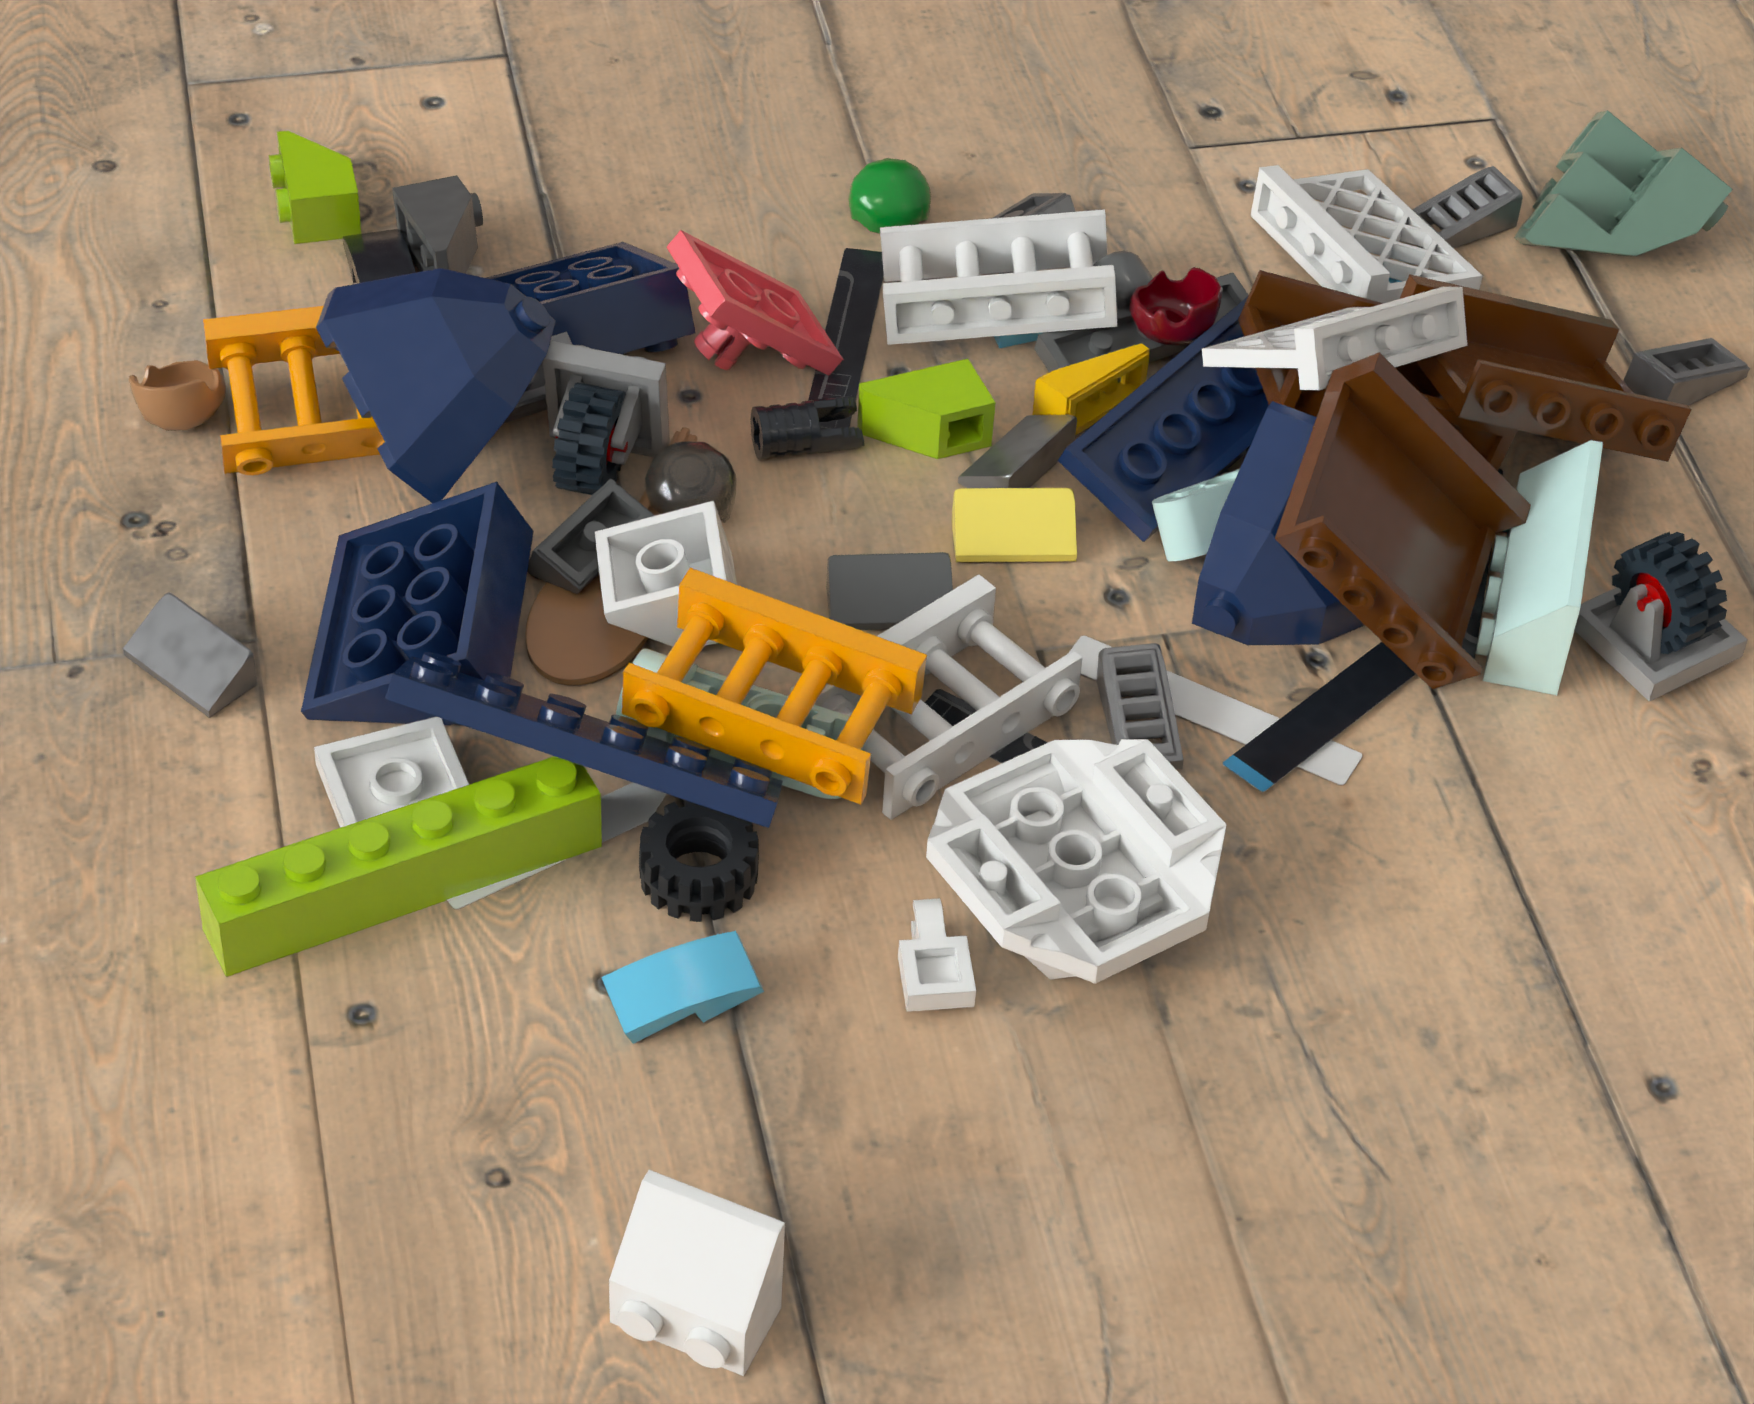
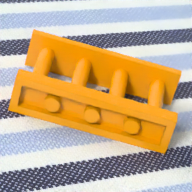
M323 306L203 319L209 369L225 368L229 372L238 432L220 435L225 474L239 472L244 475H259L275 467L380 455L377 448L385 441L373 417L362 418L357 407L358 419L322 423L312 359L318 356L340 354L335 348H326L316 329ZM285 361L289 366L298 426L262 430L252 366L259 363Z
M689 568L679 584L677 628L683 629V632L657 673L628 663L623 671L622 714L636 719L645 726L657 727L805 783L827 795L839 796L861 805L867 793L871 753L861 749L886 706L912 715L922 697L927 655ZM708 640L742 651V654L716 695L682 683ZM767 662L802 674L776 718L741 705ZM826 684L861 696L837 740L801 727Z

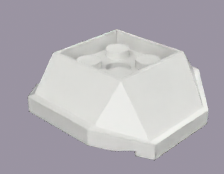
M1121 739L1119 745L1094 740H1053L946 788L935 823L928 837L926 858L1002 948L1025 956L1050 980L1077 976L1096 984L1206 930L1224 842L1226 823L1148 739Z

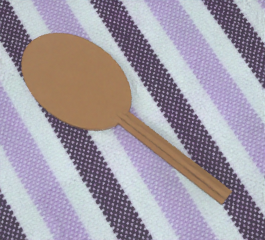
M682 427L680 432H675L639 501L655 516L660 514L697 442V436L690 434L689 428ZM600 575L594 578L579 594L547 582L533 602L527 618L525 631L526 648L534 668L546 679L563 685L588 684L613 674L626 665L640 651L648 637L607 622L604 615Z

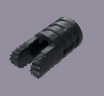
M855 396L802 401L800 404L787 403L782 406L776 404L769 407H752L750 418L751 436L757 458L762 460L769 459L770 456L784 457L788 454L793 456L801 455L805 452L807 454L857 449L865 446L862 429L860 430L859 427L820 430V422L845 419L855 414L857 411Z

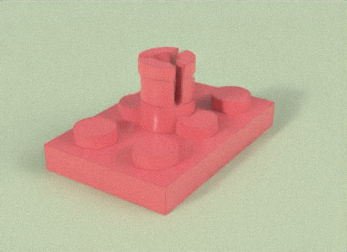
M682 230L678 232L666 247L679 267V270L676 272L678 278L686 287L695 292L701 302L698 309L702 316L710 322L704 331L701 330L696 336L694 343L708 360L716 353L718 357L715 359V365L719 368L730 370L737 362V358L750 344L762 350L770 346L778 350L795 367L804 369L808 365L828 376L842 362V356L798 290Z

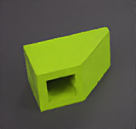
M290 131L277 132L279 154L269 155L271 180L276 193L280 223L290 222L294 244L343 239V236L361 234L359 196L351 158Z
M967 358L859 383L857 428L862 429L864 436L935 459H941L992 446L996 402Z

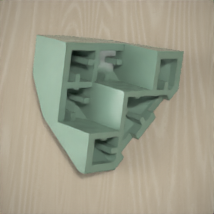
M1608 110L1595 114L1563 154L1556 166L1564 173L1562 178L1558 182L1551 178L1545 184L1533 205L1535 211L1521 225L1514 238L1523 245L1620 256H1637L1696 234L1701 228L1706 232L1709 231L1727 211L1728 205L1723 201L1733 189L1682 147L1657 151Z

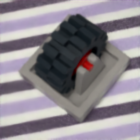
M550 341L547 355L543 360L549 432L550 437L555 438L554 451H556V455L553 458L552 468L555 469L553 481L556 482V488L593 495L609 479L617 481V471H620L621 466L625 465L630 453L661 459L670 442L666 363L648 360L639 356L632 357L591 349L583 345H570Z
M1670 532L1664 533L1622 553V558L1616 560L1613 567L1619 572L1612 576V585L1616 588L1582 603L1574 630L1649 702L1741 658L1748 640L1725 619L1727 610L1719 604L1727 601L1726 590L1717 589L1716 583L1723 579L1719 570L1715 572L1710 571L1708 564L1713 561L1712 557L1707 551L1699 555L1697 553L1699 543L1693 538L1685 541L1684 534L1679 532L1670 534Z

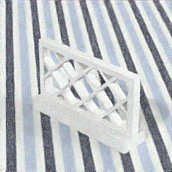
M1279 165L1259 167L1251 217L1322 287L1381 303L1391 302L1400 298L1409 274L1480 290L1483 275L1369 169L1292 179ZM1362 190V191L1365 192L1367 195H1364V194H1361V193H1357V192H1353V191ZM1371 234L1383 236V237H1386V238L1374 236V235H1371ZM1390 258L1396 259V260H1399V261H1403V262H1407V263H1411V264H1414V265H1418V267H1417V266H1413V265H1409V264H1405V263H1402V262L1390 260ZM1428 268H1429V269H1433V270H1437V271H1441V272H1444V273H1448V275H1447V274H1443V273H1439V272H1435V271H1432V270H1428ZM1389 278L1400 280L1402 282L1390 283Z
M1440 287L1373 307H1349L1202 348L1203 367L1298 368L1300 390H1322L1327 388L1333 370L1379 352L1394 367H1398L1467 346L1463 287Z

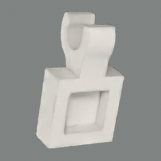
M940 898L913 900L915 921H911L912 940H899L898 961L906 1012L974 1007L976 986L967 936L946 937Z

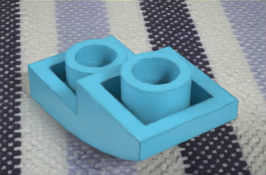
M736 931L697 939L663 950L601 977L623 1031L633 1044L694 1013L704 1023L764 992L741 938Z

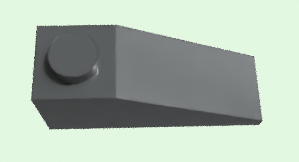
M457 175L392 188L397 229L403 235L411 258L419 271L444 268L466 274L478 249L476 227L483 225V213L478 195L470 193Z

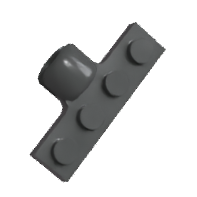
M1124 250L1113 252L1104 256L1093 265L1114 266L1117 327L1045 332L1038 335L1035 351L1049 372L1140 343L1150 349L1148 363L1180 353L1189 346L1160 344L1148 339L1139 331L1129 311L1130 299L1137 287L1148 285L1153 277L1138 255ZM1233 272L1217 277L1223 291L1215 323L1248 296V293Z

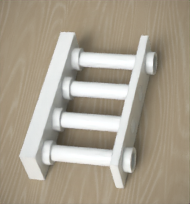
M1105 209L880 227L884 282H892L883 283L888 345L1117 327L1114 266H1093L1094 263L1107 256Z
M981 575L975 576L878 635L880 638L926 654L925 675L933 674L976 710L975 713L952 726L921 699L912 715L892 708L930 740L907 756H904L874 729L872 730L862 750L871 753L870 761L885 773L882 813L890 820L912 806L917 807L925 804L937 790L1051 717L1065 714L1078 700L1083 657L1073 650L1045 668L993 626L996 587ZM978 645L1019 678L1022 683L999 697L955 661L952 656L968 646ZM826 684L814 705L850 716L861 696Z

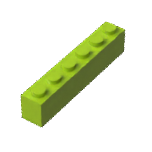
M553 756L195 876L203 931L225 976L228 977L447 901V899L602 847L601 793L584 766Z

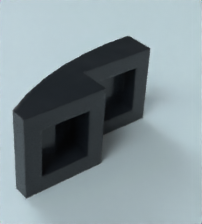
M399 229L343 236V246L353 283H363L416 273L407 244Z

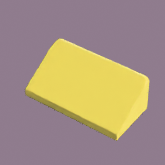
M960 488L955 490L951 521L956 562L1076 561V516L1073 489Z

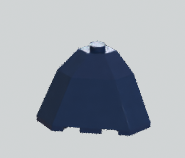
M438 268L336 287L327 295L316 329L326 348H335L340 352L349 370L342 380L361 417H373L385 441L377 449L387 469L428 501L435 503L441 501L515 409L547 355L556 320L549 315L546 308L539 301L532 297H526L509 283Z
M1274 401L1268 406L1220 512L1198 579L1192 624L1248 646L1319 645L1365 626L1275 540L1317 417Z

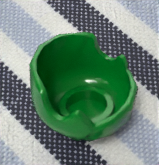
M886 158L868 163L854 177L850 186L848 198L851 218L854 221L860 222L870 232L880 234V227L917 225L920 221L928 219L931 204L929 184L919 168L906 160Z

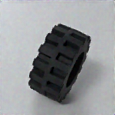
M685 800L684 807L679 808L675 802L665 805L664 816L655 812L648 820V827L643 826L639 847L641 888L645 896L651 894V904L658 910L667 905L668 915L677 919L680 918L682 913L690 914V921L701 922L702 914H710L712 920L724 918L725 908L735 913L743 907V898L750 900L754 894L758 878L759 839L757 831L753 832L752 822ZM704 852L718 856L722 860L717 864L696 867L683 864L676 859L685 854Z

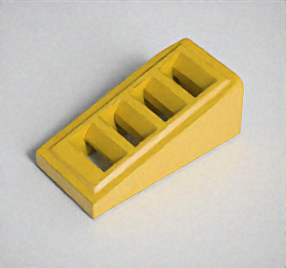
M1140 343L1042 375L1035 380L1032 415H1073L1077 417L1075 435L1094 425L1146 381L1150 349Z

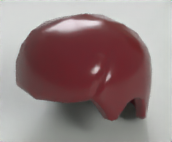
M1193 267L1189 269L1187 275L1181 280L1169 279L1165 271L1162 270L1156 274L1148 285L1136 288L1130 299L1129 311L1139 331L1148 339L1166 345H1189L1214 325L1219 313L1223 289L1215 276L1201 268Z

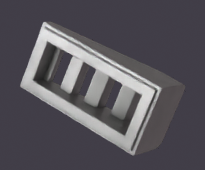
M1491 166L1470 175L1412 210L1429 226L1436 224L1442 231L1437 232L1432 226L1430 227L1451 247L1457 248L1516 227L1523 196L1521 191L1496 167Z
M1713 338L1636 352L1623 381L1634 394L1689 406L1746 378L1750 368L1745 362Z
M1151 643L1102 649L1098 654L1096 682L1112 744L1119 745L1121 739L1161 738L1162 743L1153 745L1175 769H1183L1184 759L1166 666L1160 645ZM1150 694V696L1121 699V697ZM1155 717H1156V719H1154V720H1144V721L1126 722V720H1136V719H1145V718H1155Z

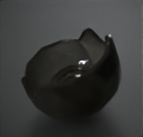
M681 441L665 447L654 456L645 477L644 487L651 507L660 514L714 501L721 522L726 523L730 518L735 503L737 478L729 458L706 442Z

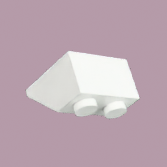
M714 501L594 532L604 615L607 622L673 647L683 632V629L677 628L679 584L689 568L737 585L732 552ZM708 640L705 646L717 644V642Z
M648 1170L641 1182L609 1279L610 1323L620 1326L624 1332L638 1340H655L685 1352L691 1359L705 1367H722L744 1376L781 1309L785 1222Z

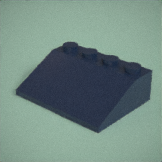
M625 242L486 277L487 279L509 283L526 297H532L539 301L546 308L549 315L556 320L552 336L567 332L572 345H583L591 349L621 355L644 348L646 352H659L676 347L678 345L677 338L696 333L687 287L676 274L679 270L678 265Z
M497 481L339 535L301 708L302 714L308 720L409 724L436 717L385 699L392 674L412 656L422 659L424 652L437 653L452 658L462 664L459 672L485 680L487 673L511 677L534 531ZM442 719L444 725L456 724L454 722Z

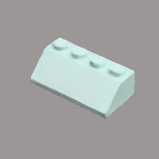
M1590 440L1519 475L1516 490L1531 504L1525 524L1502 531L1507 532L1506 537L1496 535L1489 571L1499 572L1500 578L1489 576L1482 611L1494 615L1493 619H1482L1475 653L1487 656L1483 677L1485 682L1556 696L1558 694L1581 608L1603 442Z

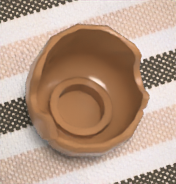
M198 360L175 362L162 368L147 365L141 384L135 375L129 376L134 400L144 419L150 424L166 431L190 430L203 424L215 414L225 399L226 384L220 371L209 369L208 364Z

